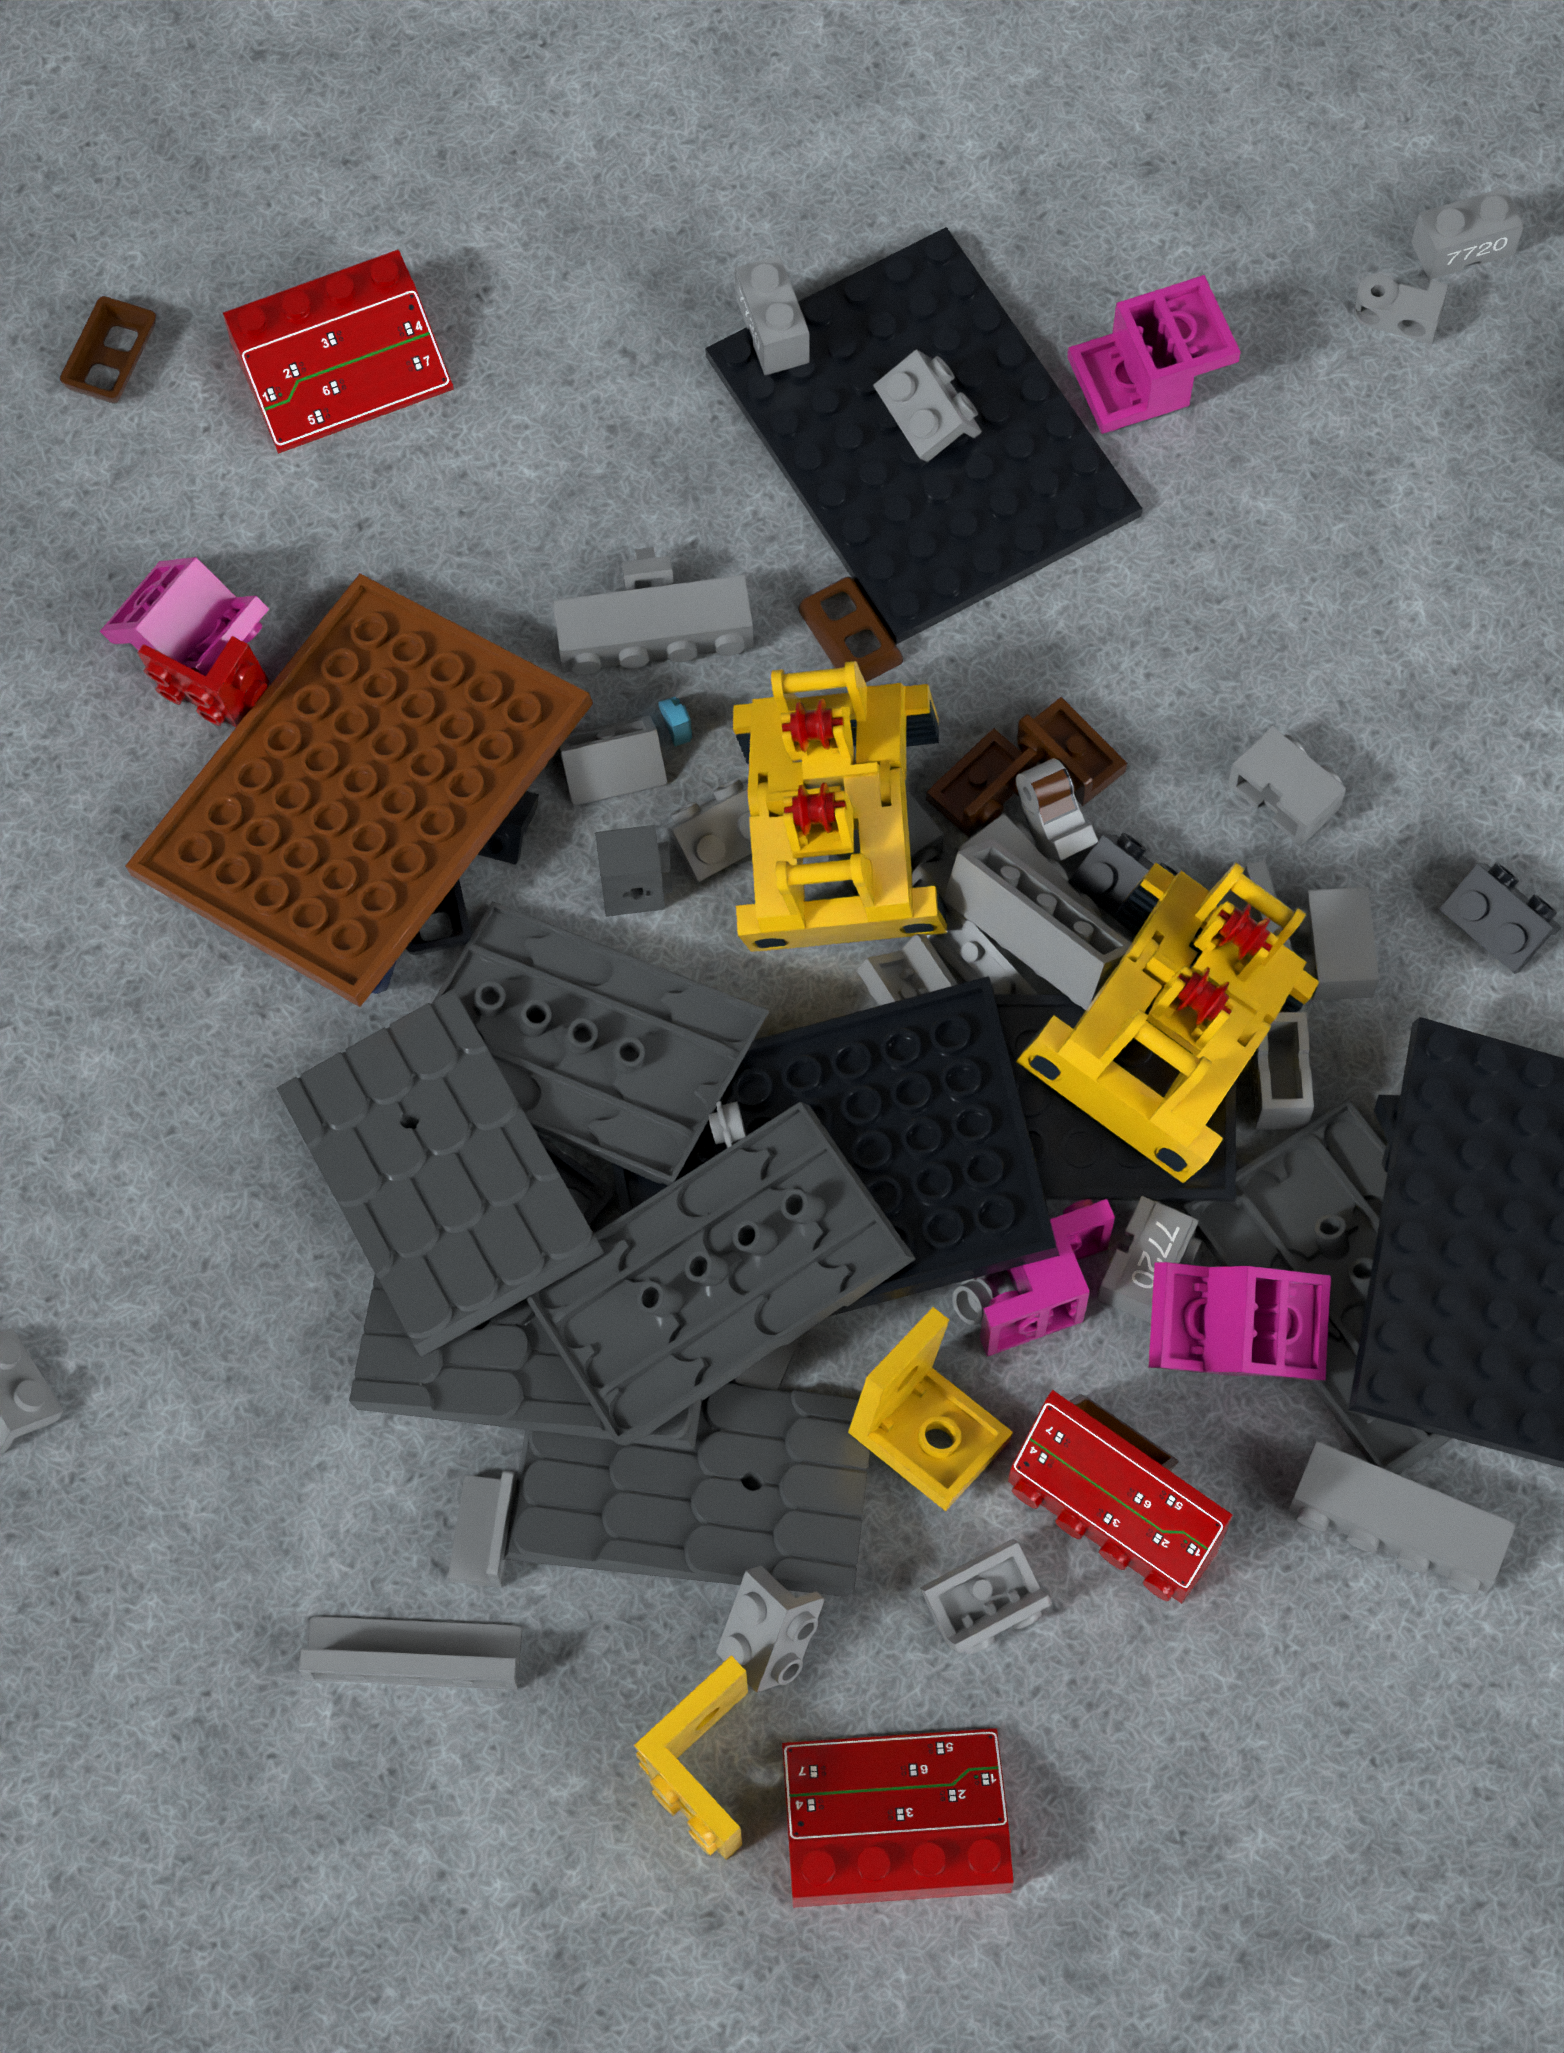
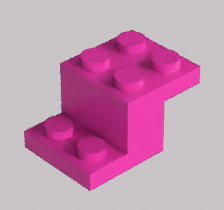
M1205 275L1116 303L1112 334L1068 347L1067 358L1100 432L1104 434L1189 406L1194 376L1239 362L1240 350Z
M197 557L166 560L157 563L103 626L100 632L113 644L131 643L138 651L143 644L206 676L232 636L248 643L259 633L262 628V624L259 621L268 612L269 608L257 596L236 597Z
M1090 1199L1078 1201L1063 1210V1215L1051 1219L1060 1256L1007 1269L1015 1291L1005 1292L989 1301V1306L983 1309L980 1340L987 1357L1084 1321L1090 1290L1077 1260L1108 1250L1115 1216L1107 1199L1094 1204Z
M1155 1262L1148 1368L1230 1376H1274L1304 1380H1326L1331 1276L1253 1266L1205 1267Z

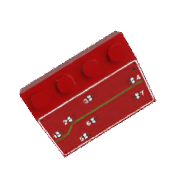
M399 249L223 312L231 345L278 454L454 390L417 289Z
M1054 1390L1046 1398L1009 1472L1008 1482L1014 1486L1012 1493L1020 1501L1034 1509H1037L1040 1505L1058 1516L1055 1522L1064 1532L1079 1540L1085 1535L1101 1547L1099 1554L1108 1563L1120 1570H1125L1129 1566L1145 1578L1143 1585L1152 1594L1164 1601H1169L1173 1597L1181 1604L1184 1602L1217 1555L1233 1517V1514Z
M997 1728L782 1743L793 1908L1011 1893L1014 1884Z

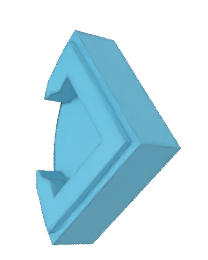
M675 696L660 701L658 706L674 746L690 742L692 739L691 719L686 707L682 706L679 698Z

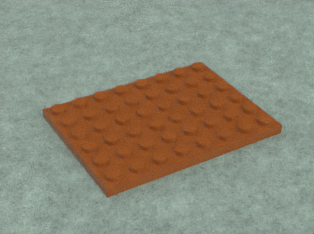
M359 573L125 867L131 876L361 1007L592 706L593 702L590 693Z

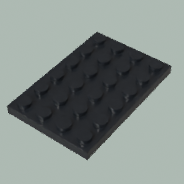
M995 994L1046 1200L1107 1199L1139 1201L1141 1196H1144L1153 1201H1236V1081L1206 1123V1126L1220 1135L1223 1140L1209 1161L1185 1183H1182L1016 1062L1030 1040L1053 1015L1074 1029L1086 1010L1072 1002L1067 995ZM1156 998L1153 999L1149 1007L1144 1012L1147 1015L1151 1011V1008ZM1135 1038L1113 1059L1115 1063L1162 1097L1165 1096L1180 1074L1179 1070Z

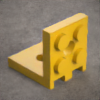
M932 1307L866 1377L848 1433L946 1512L1010 1442L1013 1431L932 1368L949 1323V1319ZM933 1429L942 1430L951 1437L953 1445L945 1449L935 1448L928 1443L925 1433Z
M732 1655L634 1744L638 1751L636 1756L641 1761L638 1763L639 1766L652 1779L649 1783L654 1788L652 1791L654 1797L672 1816L680 1810L689 1819L686 1822L691 1828L688 1832L704 1852L711 1856L717 1850L726 1860L742 1846L740 1826L677 1758L748 1693L746 1670Z

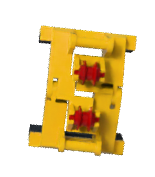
M856 661L845 662V667L788 674H785L783 669L772 670L771 684L774 697L752 699V703L734 705L733 731L736 734L737 741H739L743 756L746 758V763L749 764L748 805L751 815L749 822L755 904L736 906L739 938L750 952L912 937L917 934L933 935L947 933L946 904L942 897H940L936 887L913 888L905 786L906 747L939 743V718L929 685L904 686L902 683L867 686ZM847 687L848 693L803 698L795 695L797 692ZM854 746H856V761H855ZM859 829L860 853L851 854L848 860L803 864V858L854 853V830ZM853 880L859 896L805 901L804 885Z
M1155 862L1126 897L1114 915L1138 933L1121 959L1120 964L1109 976L1074 1029L1053 1015L1030 1040L1016 1061L1182 1183H1185L1209 1161L1223 1140L1220 1135L1207 1127L1206 1123L1271 1028L1270 1024L1276 1019L1279 1012L1299 1011L1303 1004L1305 1005L1309 1001L1319 984L1317 979L1303 970L1307 962L1283 945L1298 928L1306 913L1299 908L1293 911L1242 873L1244 868L1238 863H1234L1209 891L1183 871L1174 876ZM1229 890L1248 903L1242 911L1229 901L1221 904L1219 907L1216 905ZM1251 906L1267 918L1256 922L1249 917ZM1270 920L1279 926L1273 933L1266 929ZM1156 998L1151 1008V1011L1147 1015L1144 1012L1149 1007L1153 999ZM1133 1038L1180 1071V1074L1164 1097L1113 1061Z

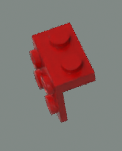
M234 636L230 638L206 676L143 644L137 652L146 666L143 670L144 673L156 682L157 687L155 690L161 696L177 705H180L183 700L197 706L196 712L201 717L217 726H221L225 721L237 727L266 691L270 682L249 644Z

